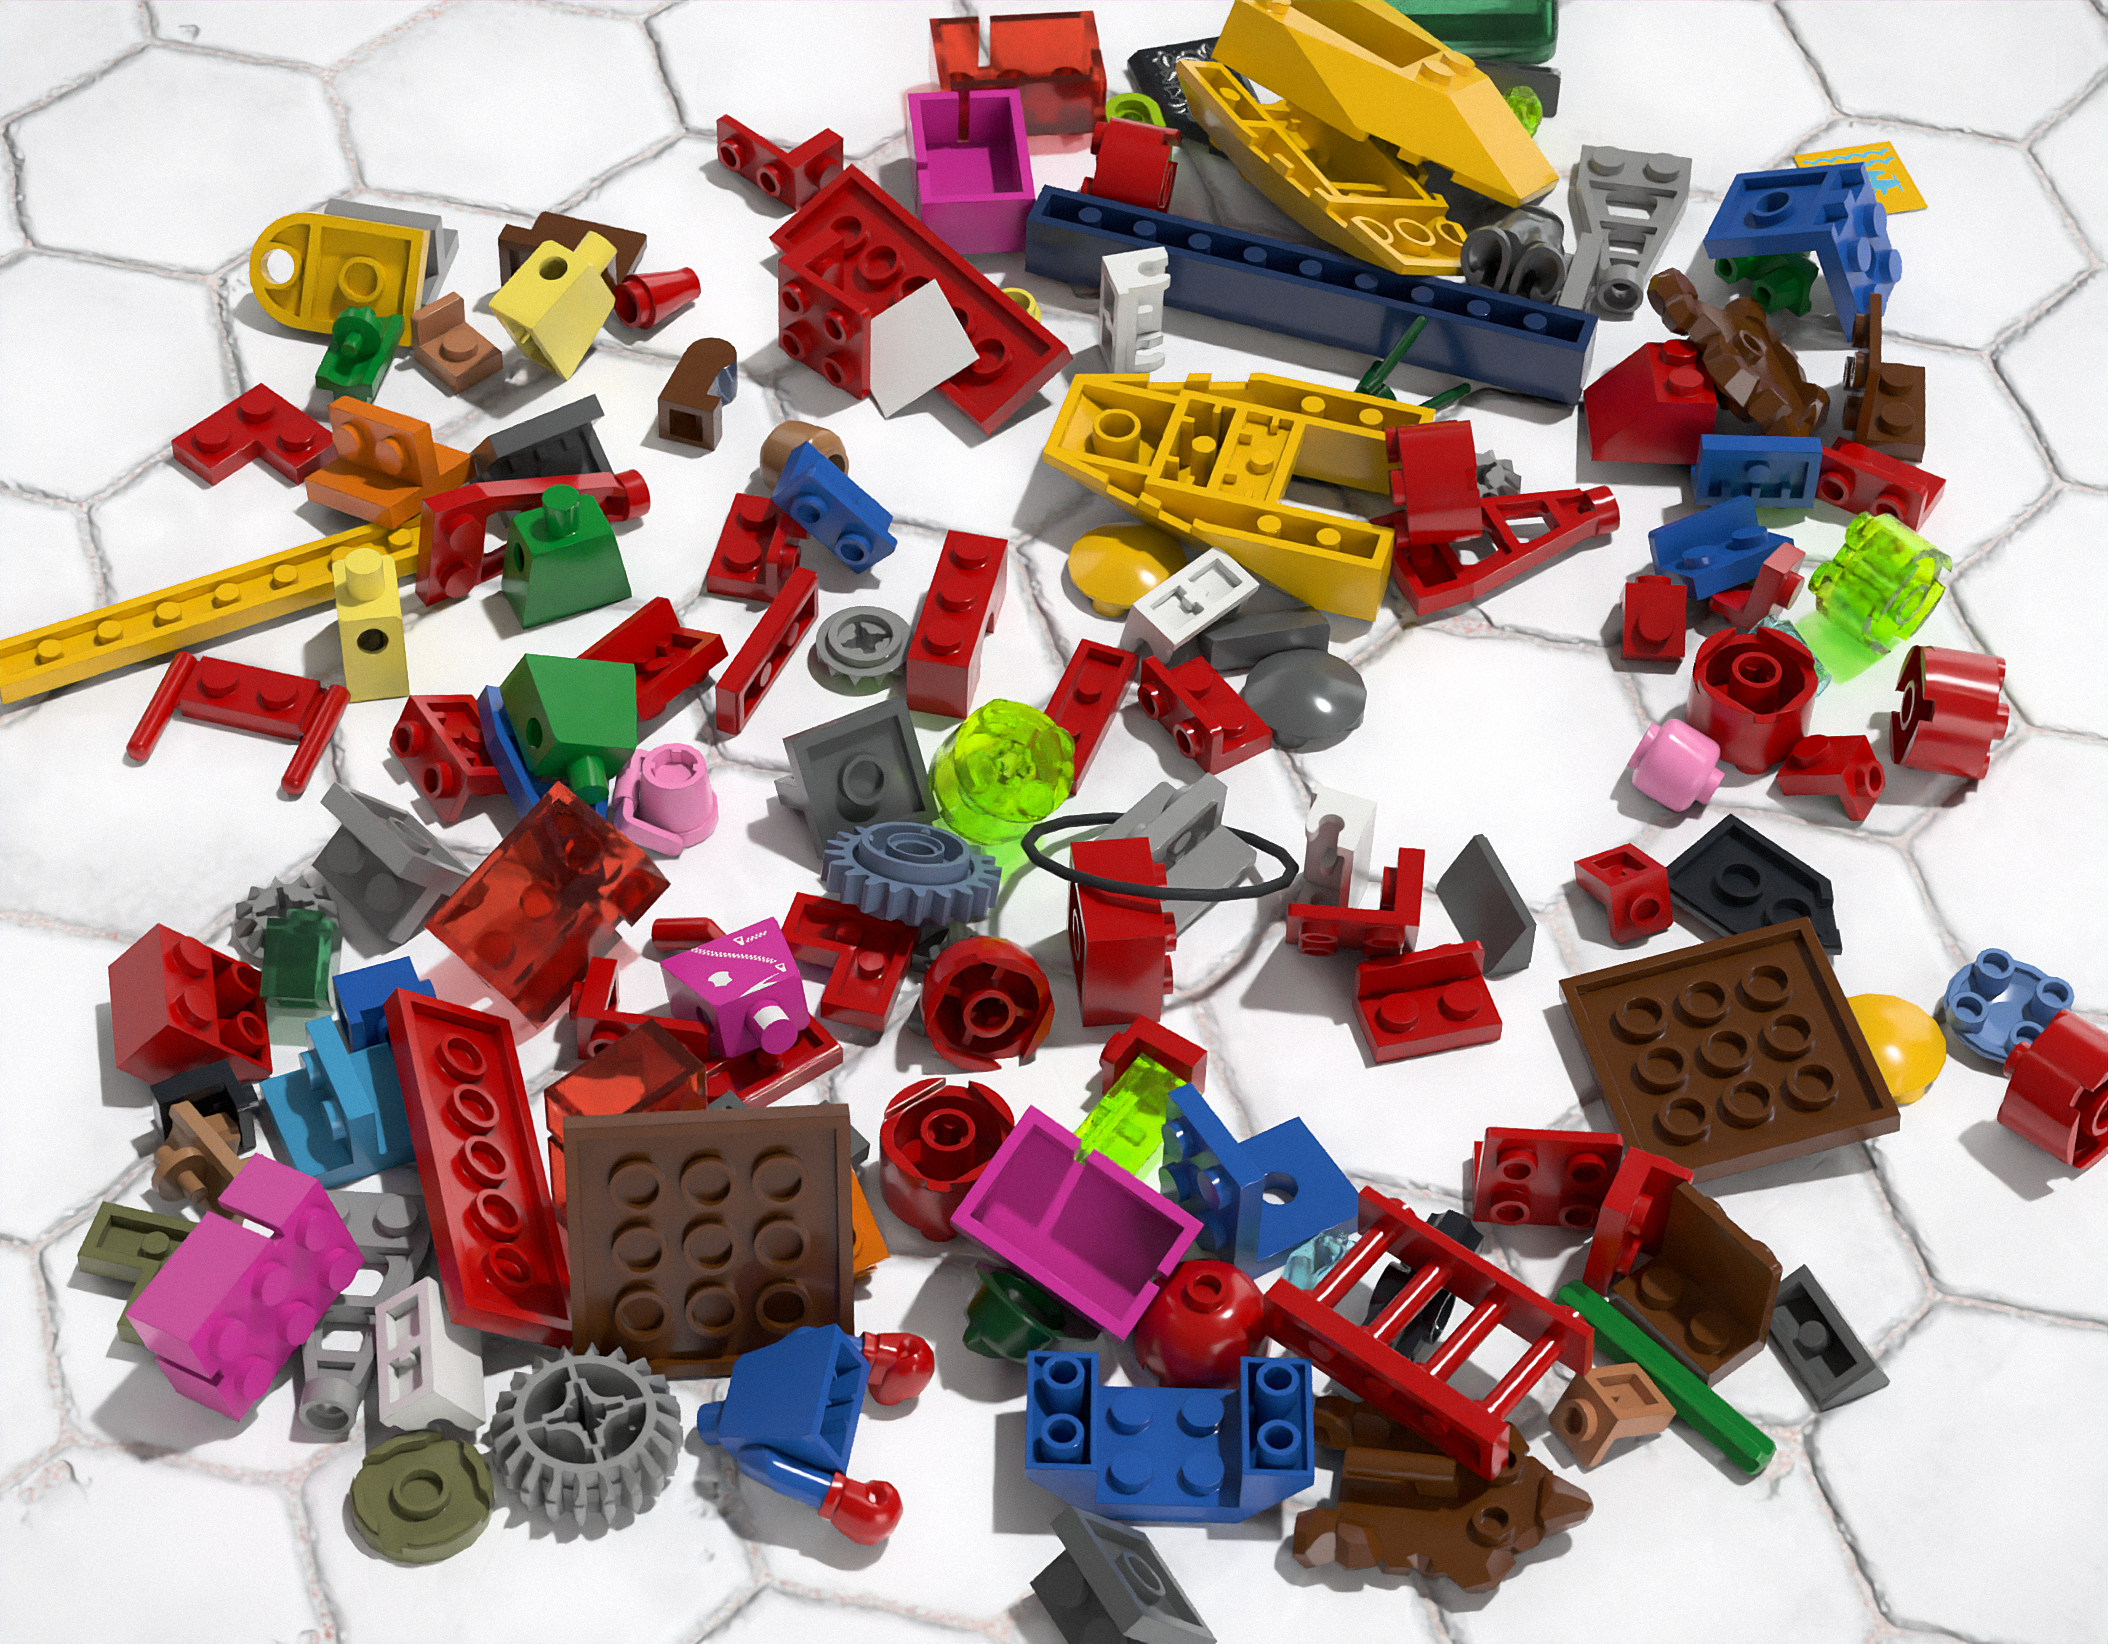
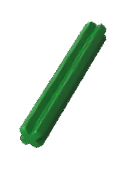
M1573 1279L1558 1290L1553 1303L1556 1305H1566L1576 1310L1586 1320L1587 1324L1595 1329L1594 1345L1617 1365L1637 1362L1677 1411L1676 1415L1746 1474L1755 1475L1769 1465L1777 1450L1776 1444L1771 1438L1582 1280Z

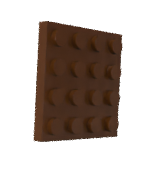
M1808 916L1558 980L1560 1001L1614 1131L1623 1136V1152L1625 1156L1630 1146L1652 1155L1666 1157L1675 1164L1693 1171L1692 1185L1900 1131L1901 1114Z
M848 1103L563 1117L573 1356L585 1355L592 1342L599 1351V1356L608 1357L620 1346L627 1356V1365L645 1357L648 1366L651 1367V1376L664 1374L665 1378L732 1375L734 1363L743 1354L775 1344L799 1327L821 1328L837 1324L845 1334L855 1336L851 1133Z

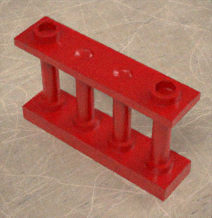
M1366 1185L1358 1193V1234L1362 1237L1312 1290H1301L1283 1277H1280L1263 1295L1264 1331L1269 1338L1298 1357L1312 1359L1313 1367L1450 1457H1456L1458 1462L1491 1483L1508 1464L1510 1425L1504 1419L1556 1361L1584 1377L1592 1368L1595 1329L1589 1326L1576 1310L1566 1305L1554 1304L1417 1217L1415 1212L1405 1202L1394 1197L1387 1198ZM1385 1252H1388L1418 1272L1369 1326H1357L1333 1310ZM1441 1288L1446 1289L1474 1307L1473 1311L1426 1363H1414L1389 1347ZM1498 1324L1532 1344L1483 1400L1472 1401L1446 1384Z

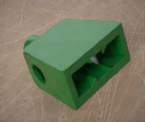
M558 484L547 488L542 494V507L516 514L510 520L501 589L523 630L632 597L631 587L612 527L594 496L588 494L579 496L578 491L569 485Z
M525 653L499 688L528 770L536 776L567 778L571 800L575 804L592 805L603 801L609 795L607 781L617 775V772L622 769L635 753L637 747L636 671L634 664Z

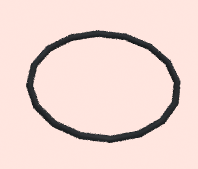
M1117 812L1068 815L1036 824L1020 843L1022 849L1034 865L1063 880L1106 892L1158 900L1220 902L1259 898L1289 887L1299 872V865L1285 848L1256 834L1228 826L1225 827L1248 845L1276 857L1286 868L1283 875L1253 886L1223 889L1163 888L1110 880L1067 868L1040 854L1034 845L1040 836L1064 828L1113 824L1125 814Z

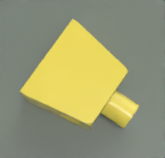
M589 231L574 252L553 240L545 241L495 294L487 305L524 357L561 378L569 380L614 307L615 297L601 277V274L616 255L617 250L608 240L593 231Z
M371 548L355 549L345 559L337 560L332 564L346 689L351 695L349 703L409 696L410 688L403 621L394 557L381 555L378 551ZM369 629L381 630L383 647L375 651L363 649L361 633Z

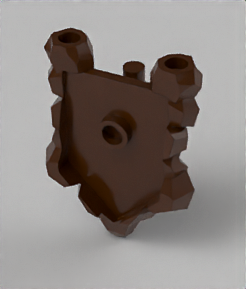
M1674 267L1662 271L1650 279L1646 292L1649 303L1653 310L1661 316L1662 323L1671 333L1681 336L1690 335L1686 340L1693 342L1702 352V360L1713 379L1717 404L1721 410H1730L1736 418L1746 424H1750L1755 420L1761 426V436L1809 437L1811 431L1815 432L1826 424L1831 403L1827 391L1815 383L1807 382L1804 369L1797 361L1799 357L1790 346L1780 342L1777 332L1767 325L1766 313L1755 298H1737L1726 304L1724 309H1720L1697 300L1698 294L1694 285L1680 270Z
M1331 1390L1315 1398L1313 1425L1314 1442L1328 1450L1345 1451L1336 1510L1312 1508L1297 1513L1292 1557L1306 1569L1334 1562L1345 1571L1369 1569L1377 1565L1382 1574L1408 1576L1415 1570L1423 1577L1432 1580L1448 1577L1467 1594L1486 1593L1494 1590L1516 1564L1514 1557L1533 1550L1540 1544L1542 1539L1585 1523L1594 1511V1504L1588 1492L1553 1474V1470H1549L1548 1467L1534 1456H1526L1530 1452V1447L1516 1425L1504 1420L1510 1425L1508 1464L1490 1483L1458 1462L1456 1457H1450L1367 1401L1358 1403L1335 1390Z

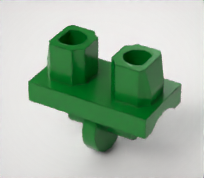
M1811 251L1716 259L1714 272L1728 284L1736 283L1745 277L1753 283L1752 298H1755L1761 304L1768 315L1786 307L1797 317H1801L1811 311L1812 302L1809 299V293L1812 284L1818 276L1819 268L1815 262L1809 259Z
M348 306L346 310L341 311L332 326L333 338L315 374L316 388L333 391L334 401L346 395L372 404L384 373L387 372L392 356L405 330L404 315L392 314L387 317H376L375 311L367 306H363L360 309Z

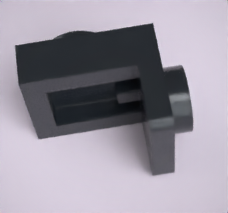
M227 1058L189 1072L175 1074L167 1080L149 1086L156 1128L164 1143L169 1138L173 1126V1120L169 1116L171 1105L189 1101L202 1117L226 1112L238 1125L241 1136L240 1145L243 1150L257 1145L253 1120L262 1117L259 1099L249 1079L241 1082L238 1081Z

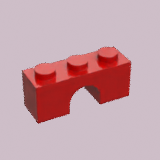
M948 530L907 656L906 702L909 710L967 720L980 679L985 632L994 634L1007 592V539Z

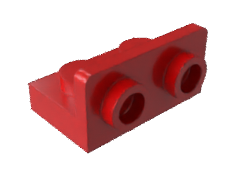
M1838 436L1830 448L1822 446L1823 455L1815 498L1915 538L1943 497L1947 479L1841 436Z
M736 493L706 575L707 592L772 603L795 568L800 566L801 547L798 545L800 539L809 540L811 534L775 504L771 498Z
M1154 655L1142 660L1140 686L1137 690L1142 710L1151 720H1157L1174 738L1176 746L1182 755L1188 759H1193L1206 774L1209 772L1214 776L1271 749L1273 731L1202 655L1170 670Z
M472 694L409 695L400 718L394 726L389 745L443 822H456L469 795L508 794L487 752L475 697Z
M1479 940L1458 944L1447 943L1432 949L1395 956L1385 955L1357 964L1351 1006L1375 1064L1501 1039L1503 1022L1482 976L1485 951Z
M1630 1146L1600 1209L1582 1278L1585 1284L1597 1294L1606 1297L1617 1273L1625 1276L1631 1274L1640 1252L1652 1257L1657 1256L1661 1252L1673 1189L1684 1181L1692 1185L1693 1171L1675 1164L1666 1157L1652 1155Z

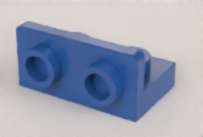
M1701 434L1696 465H1690L1694 505L1715 506L1745 495L1753 498L1755 507H1772L1776 509L1813 508L1823 455L1821 439L1818 437Z
M805 441L791 451L771 496V500L858 575L894 553L898 541L888 532L894 517L808 441Z
M1745 495L1671 522L1648 533L1655 575L1669 577L1671 585H1686L1687 598L1697 601L1758 577L1762 564L1784 542L1795 546L1793 538L1769 532L1767 527L1758 525L1754 500L1752 497Z

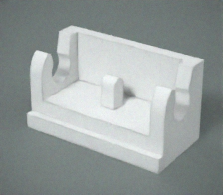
M1164 246L1102 256L1098 346L1110 374L1144 373L1155 371L1165 365V353L1154 352L1151 355L1136 353L1138 349H1150L1163 344V333L1161 331L1164 290L1170 286V274H1165V266H1168V255Z
M1214 546L1132 604L1119 643L1127 651L1134 652L1147 641L1153 649L1154 656L1163 665H1166L1170 661L1174 650L1223 615L1234 616L1243 610L1247 605L1249 597L1258 591L1260 584L1222 548Z
M1320 784L1315 785L1311 795L1310 811L1305 823L1307 844L1303 879H1306L1299 893L1297 903L1312 905L1316 901L1324 900L1330 902L1335 907H1359L1368 887L1378 802Z
M427 1276L375 1306L380 1422L389 1428L396 1425L408 1433L421 1430L442 1432V1428L437 1423L430 1422L441 1418L448 1419L455 1426L469 1431H473L486 1424L481 1331L451 1323L443 1285Z

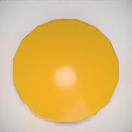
M1129 521L1108 523L1085 532L1072 545L1067 561L1071 581L1085 596L1092 599L1093 609L1098 614L1106 617L1121 616L1127 609H1131L1134 602L1188 565L1184 549L1171 535L1151 525Z
M1866 993L1847 997L1848 1003L1894 1101L1910 1104L1920 1100L1924 1095L1926 1086L1937 1079L1946 1063V1039L1936 1021L1919 1006L1893 995Z

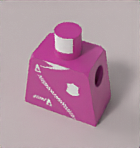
M774 917L659 962L671 1014L675 1019L707 1023L710 1026L711 1048L723 1058H734L759 1047H762L770 1054L783 1053L793 1046L797 1039L798 1031L805 1029L810 1023L799 969L780 926Z

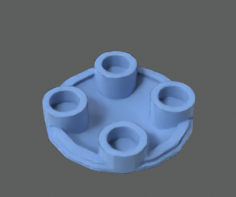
M1988 948L1978 954L1974 963L1965 965L1949 980L1943 1004L1947 1023L1962 1043L1982 1057L2005 1064L2008 1055L2018 1043L2027 1041L2032 1044L2048 1027L2052 1018L2060 1010L2069 1009L2072 1011L2071 1006L2075 995L2072 987L2065 980L2058 977H2050L2036 966L2014 960L2004 950Z

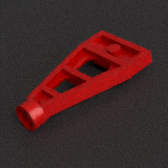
M630 469L617 474L600 472L478 482L422 499L415 594L426 607H429L449 597L458 598L464 596L474 586L503 573L507 543L491 552L484 553L487 517L497 512L518 510L520 513L540 508L542 507L543 492L553 485H569L578 491L579 496L584 494L594 496L609 523L625 522L647 515L651 507V498L643 476L637 470Z
M1606 485L1582 491L1581 488L1480 498L1482 529L1486 530L1498 548L1494 554L1475 564L1465 565L1460 562L1449 543L1397 549L1396 537L1394 535L1390 574L1416 615H1425L1472 601L1589 536L1594 538L1617 531L1620 527L1619 507L1614 494ZM1396 512L1368 519V523L1395 529L1393 513ZM1542 517L1550 531L1534 540L1520 543L1506 521Z

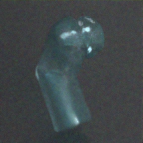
M1326 1229L1289 1255L1282 1277L1301 1290H1312L1316 1286L1318 1276L1328 1268L1332 1269L1356 1242L1348 1239L1349 1235L1346 1231Z

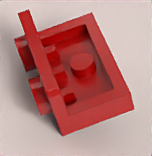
M657 596L577 656V658L634 664L636 671L637 722H644L663 713L666 709V704L686 688L703 682L708 677L709 670L724 660L729 654L721 634L680 627L670 600Z

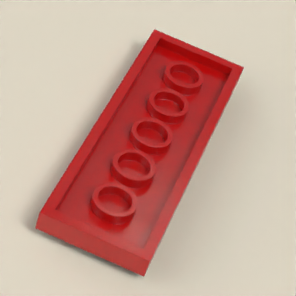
M853 163L768 237L774 249L781 256L786 255L826 227L844 237V293L866 306L871 312V319L936 279L977 352L979 359L933 389L987 436L1073 360L1068 347Z
M397 987L383 1003L450 1321L454 1324L561 1349L564 1345L569 1350L573 1346L570 1277L510 1021L506 1018Z

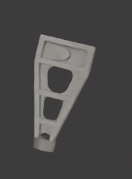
M1582 145L1575 198L1584 232L1604 236L1598 277V301L1607 311L1615 314H1628L1641 306L1644 298V289L1686 211L1693 158L1674 156L1669 153L1655 154L1622 150L1613 146ZM1606 200L1656 206V209L1650 219L1610 215ZM1609 240L1645 244L1642 254L1609 250ZM1624 283L1630 285L1631 288L1626 291H1619L1612 284Z
M325 1190L366 1261L364 1263L387 1264L389 1270L379 1290L373 1296L339 1294L317 1322L310 1337L301 1344L306 1385L303 1389L299 1418L305 1426L316 1432L340 1434L349 1431L355 1425L358 1407L378 1370L375 1306L424 1279L430 1267L434 1242L424 1195ZM323 1323L369 1324L360 1351L322 1349Z

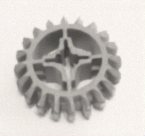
M592 1342L585 1355L572 1356L563 1345L558 1354V1361L550 1363L536 1355L532 1365V1374L514 1371L513 1380L510 1382L511 1391L499 1392V1398L495 1404L496 1414L492 1415V1421L489 1426L490 1440L494 1443L491 1447L493 1465L497 1467V1472L502 1473L503 1484L507 1488L508 1494L521 1493V1502L525 1504L527 1512L545 1505L546 1514L552 1523L565 1512L574 1513V1518L581 1528L589 1517L588 1514L601 1513L611 1525L614 1516H616L617 1507L624 1506L638 1514L640 1506L643 1504L642 1494L660 1497L661 1489L664 1487V1477H671L675 1474L678 1466V1453H680V1447L684 1443L683 1426L680 1425L681 1407L676 1400V1396L670 1395V1385L667 1383L665 1375L651 1376V1367L648 1366L645 1357L627 1365V1356L620 1346L608 1357L599 1356V1351Z

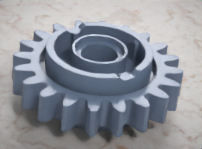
M885 822L868 828L854 826L853 834L839 831L837 832L836 840H827L820 879L827 882V892L841 893L839 902L843 904L854 903L862 913L880 920H902L906 926L933 927L946 926V924L955 920L969 923L971 914L981 917L987 916L988 908H996L1002 867L995 866L996 858L994 856L981 855V846L968 845L960 836L944 829L913 822Z

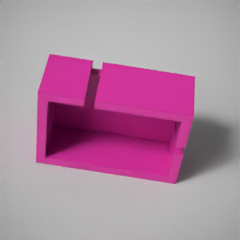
M1020 90L969 91L968 142H958V91L908 93L907 150L917 219L958 254L1025 251L1026 219L1036 202Z
M1030 1104L950 1218V1226L1122 1346L1160 1290L1158 1286L1150 1281L1151 1278L1155 1276L1168 1279L1200 1234L1204 1224L1095 1148L1086 1159L1085 1167L1074 1158L1081 1150L1083 1140Z
M257 1152L246 1163L217 1201L223 1209L274 1231L270 1238L208 1211L125 1313L148 1350L157 1353L154 1359L177 1393L237 1422H240L255 1401L266 1393L273 1378L298 1346L310 1337L317 1322L338 1295L349 1287L357 1271L366 1261L320 1181Z

